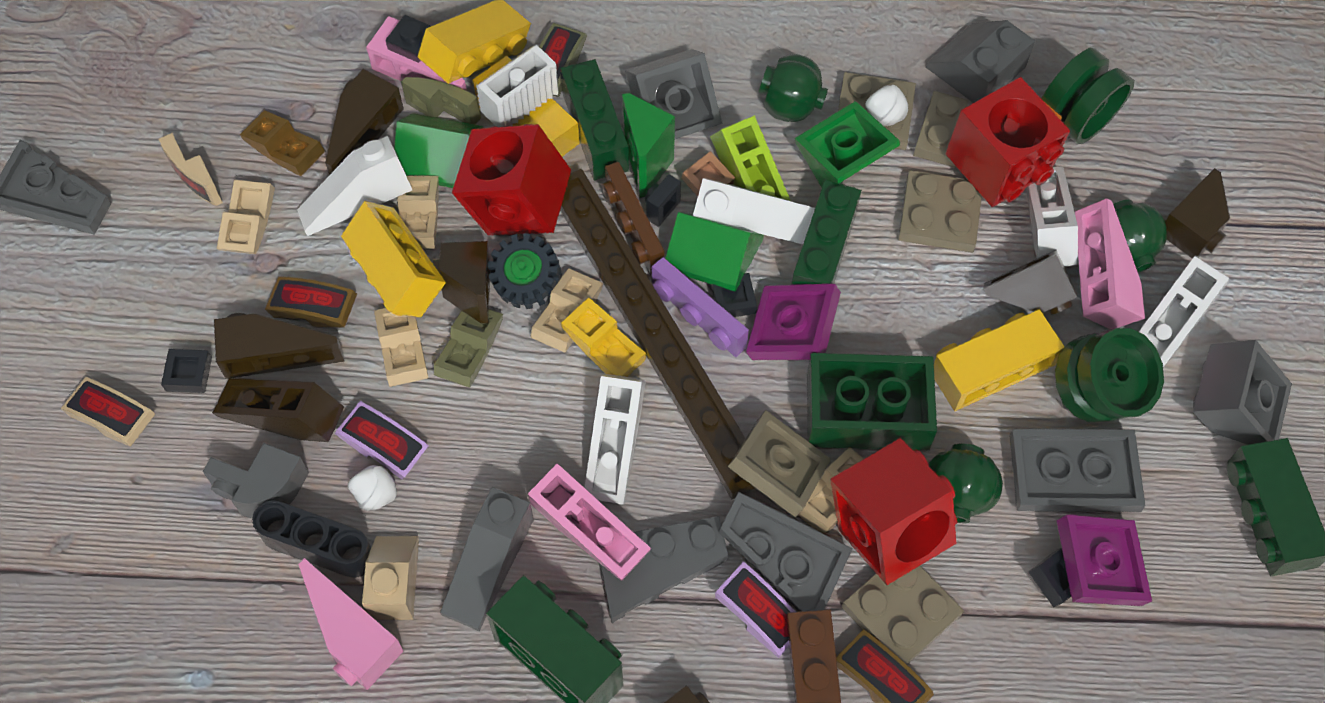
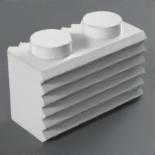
M537 45L532 46L476 85L478 101L481 107L479 109L497 127H509L513 123H518V119H524V115H530V111H535L536 107H541V103H547V99H553V95H558L556 63Z

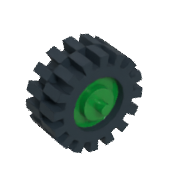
M523 233V238L519 239L517 234L510 236L511 242L506 243L505 240H502L499 243L501 249L499 251L496 249L492 251L493 262L488 261V269L491 274H488L489 279L498 295L507 304L511 302L513 307L516 308L524 305L526 309H532L533 303L537 302L541 306L546 303L544 298L547 296L551 297V291L560 281L559 275H562L559 260L549 243L545 244L543 238L536 236L533 239L531 234Z

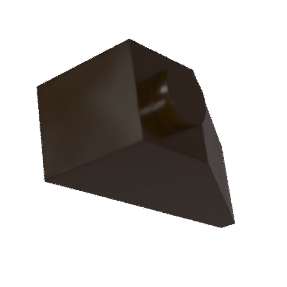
M362 69L354 79L346 83L340 95L325 161L329 175L352 151L363 147L369 141L378 140L404 110L399 87L365 69Z
M234 313L226 318L214 319L216 363L225 379L345 362L344 353L336 336L258 314Z
M229 378L212 413L223 419L297 440L329 442L344 406L315 382Z

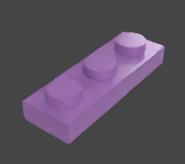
M664 257L652 266V285L663 301H671L678 307L682 316L689 324L700 326L708 333L710 340L717 348L723 351L728 350L735 357L747 348L749 329Z

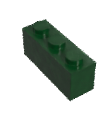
M596 59L560 68L563 97L570 115L578 122L579 141L593 180L605 178V166L616 162L620 163L624 173L629 172L628 144Z
M828 180L824 181L793 273L791 285L835 283L857 214L862 190Z
M1288 438L1240 446L1227 462V474L1231 484L1237 487L1242 501L1241 510L1243 518L1252 527L1257 540L1256 552L1258 558L1263 564H1266L1270 577L1318 568L1325 562V530Z

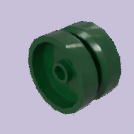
M1091 47L1079 53L1057 74L1041 98L1062 116L1061 121H1064V124L1070 130L1068 136L1077 144H1083L1092 139L1115 117L1131 95L1135 83L1134 79L1119 68L1108 71L1109 59Z
M1115 328L1101 333L1088 334L1069 342L1059 354L1055 368L1056 389L1066 408L1074 416L1086 422H1105L1139 417L1152 410L1161 397L1164 385L1163 363L1153 343L1144 334L1132 328Z

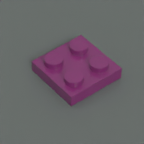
M837 285L764 286L746 350L752 360H810L811 353H826L841 294Z
M1065 515L1056 520L1072 602L1143 606L1152 602L1135 520Z

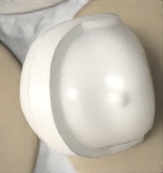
M887 85L880 88L865 103L867 111L883 126H891L904 120L908 113L907 99L896 85Z
M368 466L348 482V489L354 495L359 508L366 511L382 508L393 502L397 495L393 478L382 466Z

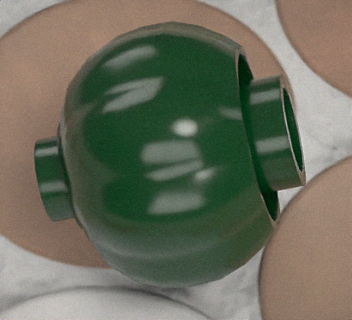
M790 54L779 58L776 68L767 65L758 93L766 95L764 106L775 119L786 122H798L808 117L814 111V108L822 110L828 89L822 87L821 71L812 59L800 54Z
M1130 199L1114 203L1113 205L1137 272L1153 267L1156 264L1154 258L1164 249L1167 241V227L1162 214L1149 204H1135Z
M954 444L951 449L940 452L928 463L929 467L938 476H945L953 486L955 491V497L953 498L954 513L957 523L963 524L969 523L972 516L991 510L1000 500L1003 488L1002 476L995 462L990 457L984 455V449L972 444Z

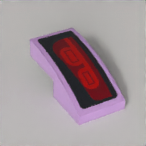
M361 401L334 433L366 458L371 456L401 480L405 478L429 446L391 418Z
M743 562L715 592V598L747 625L746 630L779 658L789 647L786 615L796 611L759 574Z

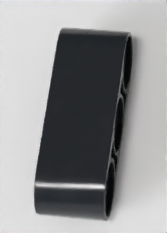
M280 501L264 502L254 511L252 517L253 527L265 545L270 549L300 560L305 558L311 564L347 577L357 578L365 575L366 560L371 546L364 533L360 530ZM285 520L282 527L278 530L267 531L270 524L274 521ZM312 534H323L318 543L305 545L306 540ZM352 547L362 548L359 555L355 558L343 559V555L348 549Z

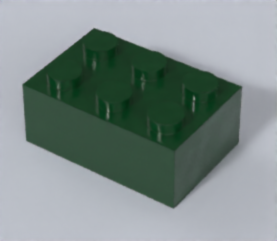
M811 353L807 370V434L810 444L818 448L882 449L901 438L912 450L930 451L937 433L933 356Z
M523 575L486 613L494 639L564 703H608L624 686L622 662L619 660L622 657L621 653L607 639L602 638L598 642L586 631L589 628L588 624L577 612L569 609L567 612L562 610L554 602L557 599L555 594L543 582L538 580L533 584Z

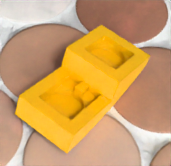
M589 297L561 322V327L605 374L628 377L646 360V352L618 330L617 321Z

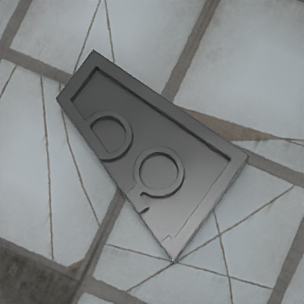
M21 139L0 174V210L95 235L111 205L106 195L74 174L70 175L47 156H41Z
M738 492L719 531L799 612L825 610L853 549Z
M720 516L635 531L634 533L651 550L621 581L601 565L611 623L625 617V613L642 604L647 605L658 599L660 594L681 583L685 584L728 561L725 539L719 533L722 526Z

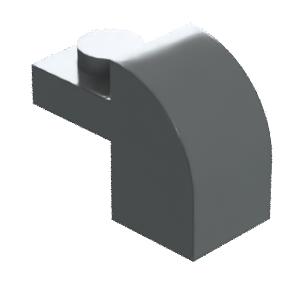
M263 443L248 471L210 457L202 471L212 485L211 490L219 496L231 500L241 516L252 518L257 507L267 501H280L290 505L309 474L301 457Z

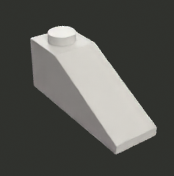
M386 136L379 140L369 141L363 147L352 151L297 209L307 236L355 216L364 201L382 204L412 191L389 137Z
M1063 166L1053 167L1054 173L1047 181L1040 185L1033 183L1027 187L1036 259L1057 250L1064 266L1078 265V224Z
M703 178L693 216L803 244L815 208Z
M1194 256L1139 331L1156 347L1163 367L1197 325L1229 280L1227 276Z
M611 374L601 376L584 487L599 501L624 504L646 380Z

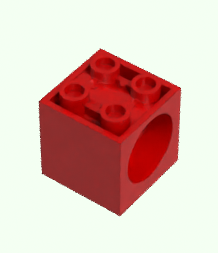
M1019 77L961 110L945 154L988 204L994 207L1004 200L1007 202L1015 200L1028 186L1033 183L1040 185L1054 173L1053 166L1065 150L1063 145L1070 130L1023 78Z
M539 124L472 129L452 194L487 235L554 233L571 168Z
M901 438L830 478L839 532L886 585H889L957 544L955 530L957 518L954 513L953 498L955 497V491L953 486L945 476H938L929 467L926 458L919 450H912Z

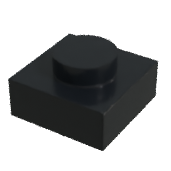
M404 15L385 40L387 49L419 63L421 60L418 58V53L426 28L431 26Z
M670 174L667 175L660 185L658 183L654 184L645 197L646 216L649 222L657 227L664 222L681 202V181Z
M750 273L743 275L736 292L711 284L714 301L733 317L756 314L757 303Z
M168 349L161 383L166 392L205 393L212 361L209 351Z
M1061 547L1028 571L1053 608L1071 597Z

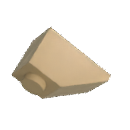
M376 536L366 560L362 599L364 609L375 620H413L419 547L418 536Z

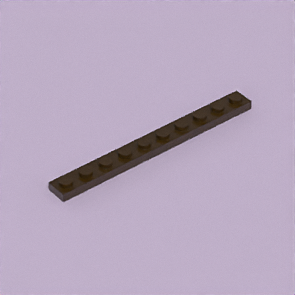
M581 168L570 173L560 209L564 218L641 348L646 352L651 365L731 500L736 498L738 492L744 494L754 489L753 485L728 467L746 439L584 171Z

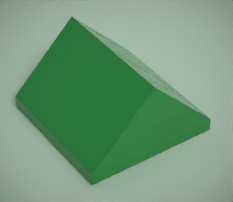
M630 93L622 94L623 133L628 144L629 161L639 198L646 197L650 188L659 181L674 160L675 116Z
M856 101L795 138L797 147L821 188L825 180L839 184L900 146V140Z
M412 113L397 121L394 150L406 176H438L439 186L453 188L471 130L482 129L483 126Z
M678 212L665 259L686 277L715 284L736 292L743 275L746 273L764 239V235L693 216L692 213Z

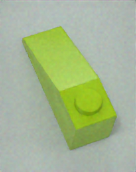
M755 115L721 129L710 136L721 163L735 177L734 186L791 201Z

